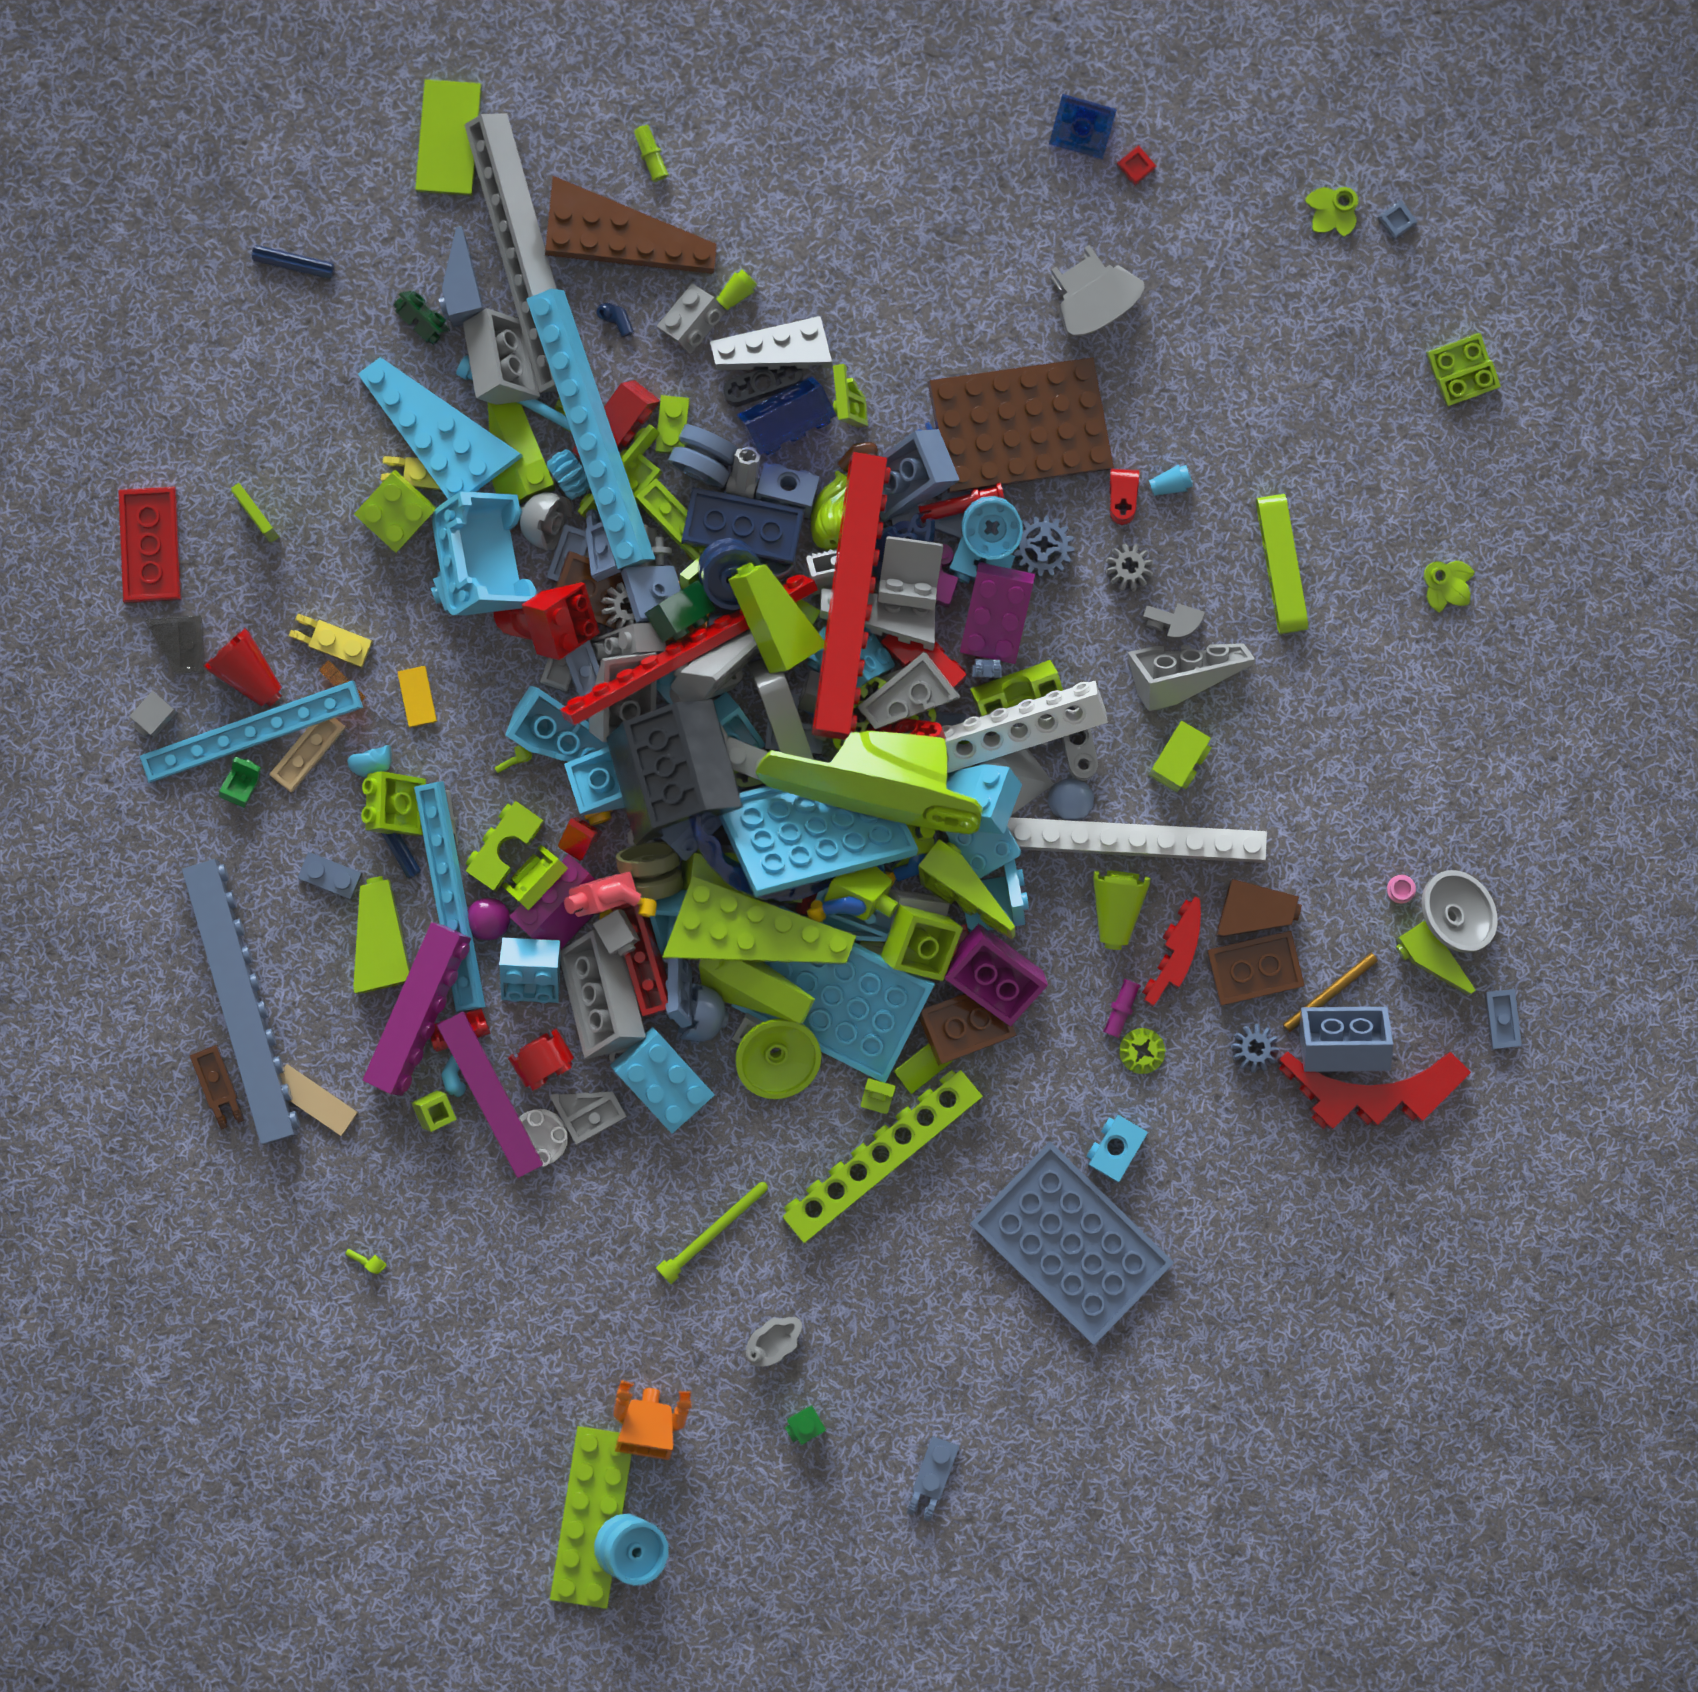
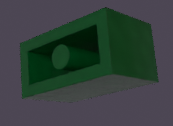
M697 580L644 614L662 642L671 637L677 641L690 632L687 628L688 626L693 625L696 629L709 621L707 614L716 608Z

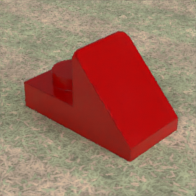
M580 817L571 818L558 843V847L581 861L593 842H597L603 832L594 826H590L588 822Z

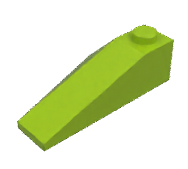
M701 959L699 963L701 984L713 988L721 995L724 1002L802 1024L815 1001V998L764 962Z

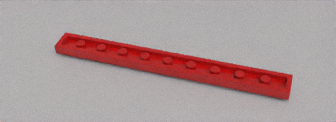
M804 575L792 576L783 585L795 603L818 590L815 581ZM738 609V611L730 615L718 617L711 626L693 631L689 638L682 642H674L665 648L666 651L657 656L646 657L639 666L619 672L616 676L617 678L608 683L604 682L594 686L592 692L585 696L572 698L567 702V706L560 709L564 720L577 725L749 629L742 610Z

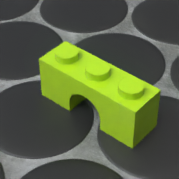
M1051 660L976 686L971 688L970 691L978 715L982 717L991 714L996 709H1007L1027 699L1035 700L1045 697L1052 691H1063V687L1057 670Z
M517 801L512 806L507 804L498 817L501 819L495 829L491 827L482 839L485 844L479 852L474 850L465 863L469 866L466 872L495 893L512 870L511 867L500 859L499 850L501 845L509 839H518L529 846L545 824L544 820Z

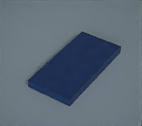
M692 487L681 544L706 549L717 540L732 538L742 540L751 546L758 559L793 566L805 509Z

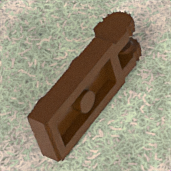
M218 1045L190 1055L209 1108L213 1109L221 1130L228 1127L227 1119L220 1108L221 1105L230 1103L235 1120L238 1123L244 1121L243 1113L237 1101V1093Z

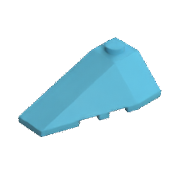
M533 686L528 688L514 709L505 736L530 752L567 762L608 747L607 742H602L589 732V722L584 720L577 725H573L564 720L560 709L565 706Z

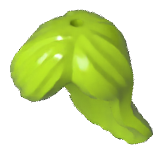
M835 471V480L819 493L811 513L813 541L817 547L826 551H834L838 546L847 475L839 471Z

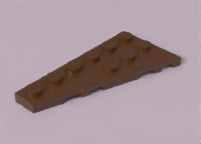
M556 176L552 177L545 256L714 274L716 243Z

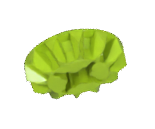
M1146 1028L1130 1031L1122 1039L1119 1048L1120 1058L1124 1066L1137 1074H1147L1155 1071L1163 1063L1166 1052L1163 1039L1155 1031ZM1149 1040L1147 1050L1154 1057L1143 1056L1136 1062L1138 1051L1131 1045L1142 1046Z

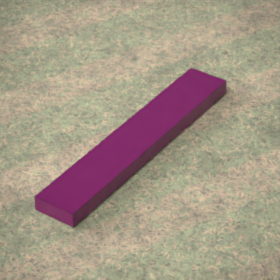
M464 1011L439 1023L437 1026L517 1178L544 1165Z

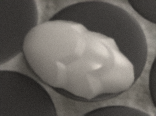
M787 1317L783 1319L772 1318L751 1335L746 1347L748 1362L753 1366L764 1367L781 1361L785 1355L797 1347V1340L802 1330L801 1320L796 1317Z

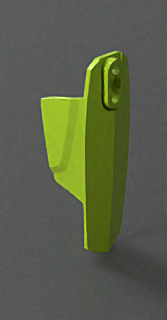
M874 731L850 733L842 748L830 763L770 751L762 758L755 772L758 778L768 787L849 811L918 827L954 833L972 834L980 828L983 811L980 803L974 798L949 791L946 787L947 750L943 738Z

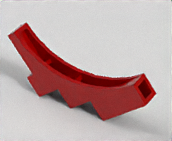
M1288 1051L1277 1060L1281 1064L1278 1068L1281 1073L1289 1080L1294 1077L1302 1085L1299 1090L1310 1101L1313 1098L1317 1100V1103L1310 1109L1314 1113L1311 1117L1313 1121L1322 1129L1327 1126L1330 1130L1334 1129L1355 1107L1358 1109L1356 1115L1366 1125L1370 1123L1374 1126L1379 1125L1399 1103L1403 1105L1400 1110L1411 1121L1417 1119L1421 1122L1471 1073L1451 1052L1446 1053L1431 1067L1411 1078L1379 1085L1345 1083L1325 1077L1318 1072H1304L1303 1063Z

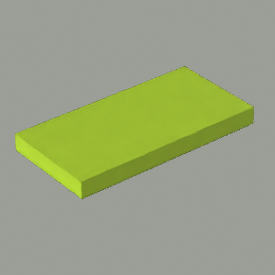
M425 79L416 192L472 196L475 161L464 124L479 116L481 83Z

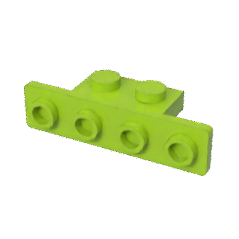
M651 424L646 428L640 429L634 437L635 442L628 450L625 449L620 453L634 498L663 473L643 456L660 434ZM591 493L582 499L580 508L577 511L585 519L587 518V511L591 509L598 510Z

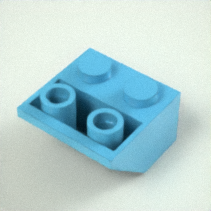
M502 938L500 956L501 1000L559 1003L560 940Z

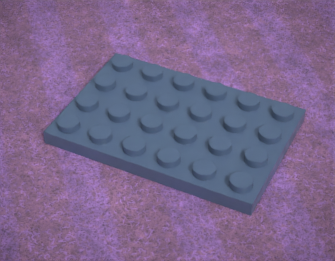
M1051 1141L969 1223L1092 1345H1095L1174 1263Z

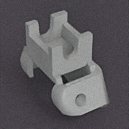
M1090 245L1084 248L1085 255H1083V258L1085 260L1064 274H1061L1057 267L1051 270L1053 275L1051 281L1064 299L1060 304L1059 313L1067 339L1096 332L1112 323L1135 305L1145 288L1144 281L1118 265L1113 268L1109 265L1105 268Z

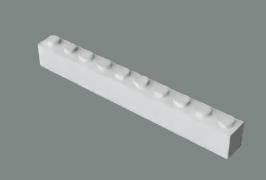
M1011 817L1007 825L1021 850L1263 863L1266 860L1267 831Z

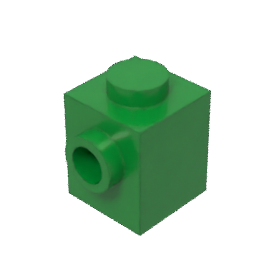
M812 1404L787 1418L789 1425L785 1427L793 1443L798 1440L801 1445L826 1431Z

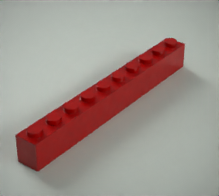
M853 452L849 459L812 735L846 740L850 732H855L857 716L852 715L854 704L858 705L861 688L856 687L857 677H862L864 670V660L860 659L861 649H866L868 632H864L865 621H870L872 605L867 604L868 595L873 594L876 577H872L871 573L872 566H877L879 559V549H875L876 539L881 538L883 522H879L880 511L884 512L887 495L882 494L883 484H888L890 477V467H886L887 457Z

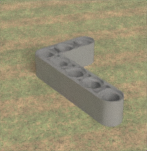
M763 658L748 663L780 753L814 760L783 671L769 673Z

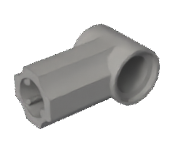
M746 446L745 448L737 449L733 470L726 487V494L750 499L756 498V491L760 481L758 471L761 456L756 452L755 448Z

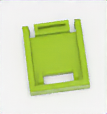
M542 845L537 849L544 857L540 859L533 853L510 878L517 885L514 888L506 882L502 885L527 910L568 869Z

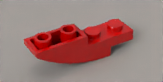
M1196 896L1191 902L1187 899L1184 901L1177 913L1182 917L1176 926L1171 923L1162 937L1166 940L1163 947L1171 951L1172 955H1164L1157 967L1161 971L1157 979L1153 980L1150 978L1142 991L1146 995L1143 1002L1151 1007L1156 1004L1167 984L1172 985L1176 989L1180 987L1191 965L1198 943L1201 921L1200 899Z

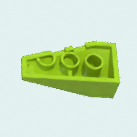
M488 402L489 432L523 456L492 479L496 494L518 495L520 505L527 502L534 495L556 490L522 405L518 402L497 405Z
M938 840L918 866L921 885L949 904H952L954 900L957 901L963 908L962 910L970 916L978 913L981 915L980 919L986 925L1013 939L1016 935L1015 925L961 855L960 849L950 842L945 844Z

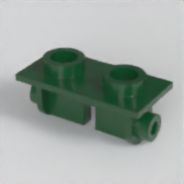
M415 291L401 292L399 294L401 298L397 299L393 304L396 308L395 312L408 325H411L416 319L419 321L413 330L426 343L430 342L434 345L441 338L438 334L450 331L445 325V319L436 311H431L425 305V299Z

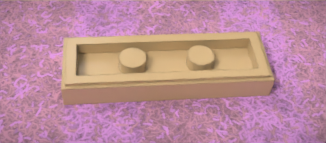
M336 718L308 727L269 775L293 793L347 727Z
M286 1064L284 1067L285 1072L280 1073L283 1085L288 1083L292 1094V1100L290 1101L340 1136H343L358 1112Z

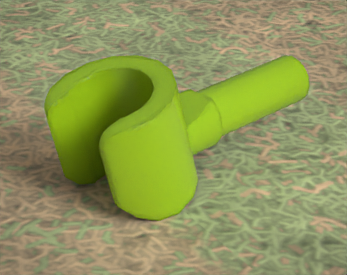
M520 745L514 747L516 756L495 767V770L499 773L517 763L528 762L532 759V752Z
M350 1249L345 1253L346 1256L361 1263L371 1273L379 1274L386 1267V1263L376 1254L368 1260Z

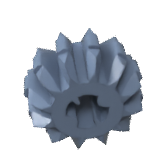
M1255 1024L1252 1034L1250 1028L1246 1025L1243 1027L1246 1037L1240 1033H1235V1039L1240 1041L1241 1044H1231L1230 1048L1240 1050V1053L1235 1054L1232 1058L1235 1061L1243 1057L1244 1060L1239 1066L1241 1069H1244L1250 1062L1251 1073L1256 1072L1257 1063H1259L1262 1071H1266L1268 1067L1265 1060L1272 1064L1276 1062V1059L1270 1053H1279L1280 1048L1271 1047L1270 1044L1278 1041V1038L1274 1036L1268 1040L1267 1036L1271 1031L1270 1028L1267 1027L1260 1034V1024ZM1250 1041L1262 1045V1049L1259 1050L1261 1052L1259 1056L1255 1052L1250 1054L1248 1048L1252 1046L1249 1044Z

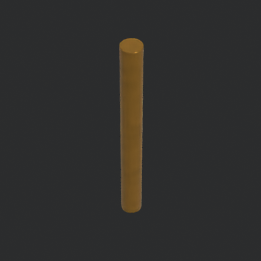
M1372 952L1304 1007L1324 1006L1378 962L1376 956ZM1301 1009L1283 1023V1026L1289 1033L1300 1025Z

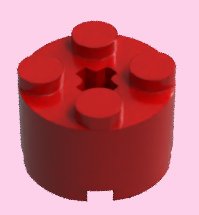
M557 1028L552 1030L553 1036L549 1037L548 1033H545L520 1048L517 1058L514 1054L508 1057L509 1062L525 1088L530 1086L533 1091L547 1083V1076L553 1072L559 1076L572 1068L571 1065L573 1063L571 1060L575 1057Z

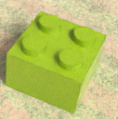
M394 470L354 515L397 553L434 513L437 507L401 474Z
M1181 720L1148 776L1178 793L1181 787L1187 789L1197 773L1193 770V767L1196 763L1201 765L1212 748L1207 745L1211 738Z
M899 904L881 957L895 970L943 981L963 928L948 916Z

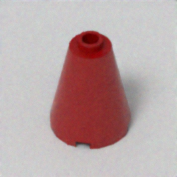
M246 628L234 636L218 651L214 658H211L203 666L208 672L261 707L264 704H267L269 707L272 706L282 696L279 693L282 686Z

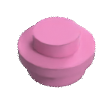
M1406 875L1393 877L1387 885L1389 898L1399 904L1409 902L1416 892L1414 881Z

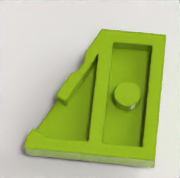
M845 364L833 365L836 393L833 409L836 417H838V420L857 428L868 426L865 396L858 389L854 378L847 379V367Z

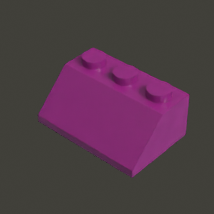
M569 854L561 861L568 869L529 910L521 904L509 916L532 939L560 940V950L594 916V914L577 917L575 913L570 914L565 909L564 900L570 897L569 889L596 880Z
M979 923L960 943L945 975V979L1010 1027L1048 986L1042 969Z

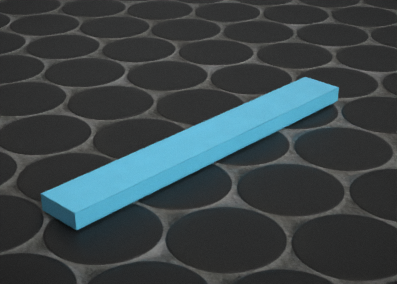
M352 680L140 755V759L148 782L152 783L364 707L355 681Z
M444 781L416 786L414 789L439 923L471 938L468 955L461 961L457 970V980L451 986L456 1012L482 1008L485 1007L472 931L468 920L467 904Z

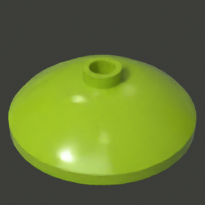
M782 1018L772 1019L753 1027L743 1037L736 1052V1070L741 1082L752 1093L768 1099H783L801 1092L814 1080L821 1064V1049L815 1035L805 1025ZM773 1048H779L776 1053L770 1052Z

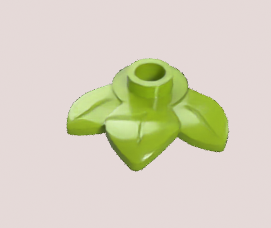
M1322 187L1314 190L1306 197L1305 202L1317 210L1312 220L1314 232L1326 233L1336 228L1339 234L1345 237L1354 229L1357 221L1354 211L1358 205V196L1354 190L1348 187H1340L1336 190ZM1341 197L1348 199L1349 204L1347 206L1339 204Z
M1452 561L1448 564L1443 562L1430 563L1424 571V581L1428 586L1426 598L1429 605L1437 612H1441L1447 602L1456 606L1468 605L1471 595L1469 587L1465 582L1473 577L1475 574L1474 570L1468 564L1461 561ZM1438 570L1442 573V579L1440 581H1438L1435 577V574Z

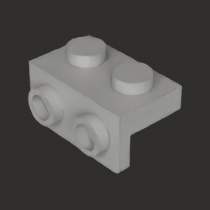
M692 283L658 323L657 328L691 354L701 344L715 324L719 322L725 310L713 296Z

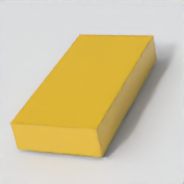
M426 666L397 671L409 728L436 723L437 717Z

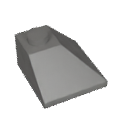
M1028 748L985 761L981 764L1010 767L1022 783L1011 815L1054 785Z

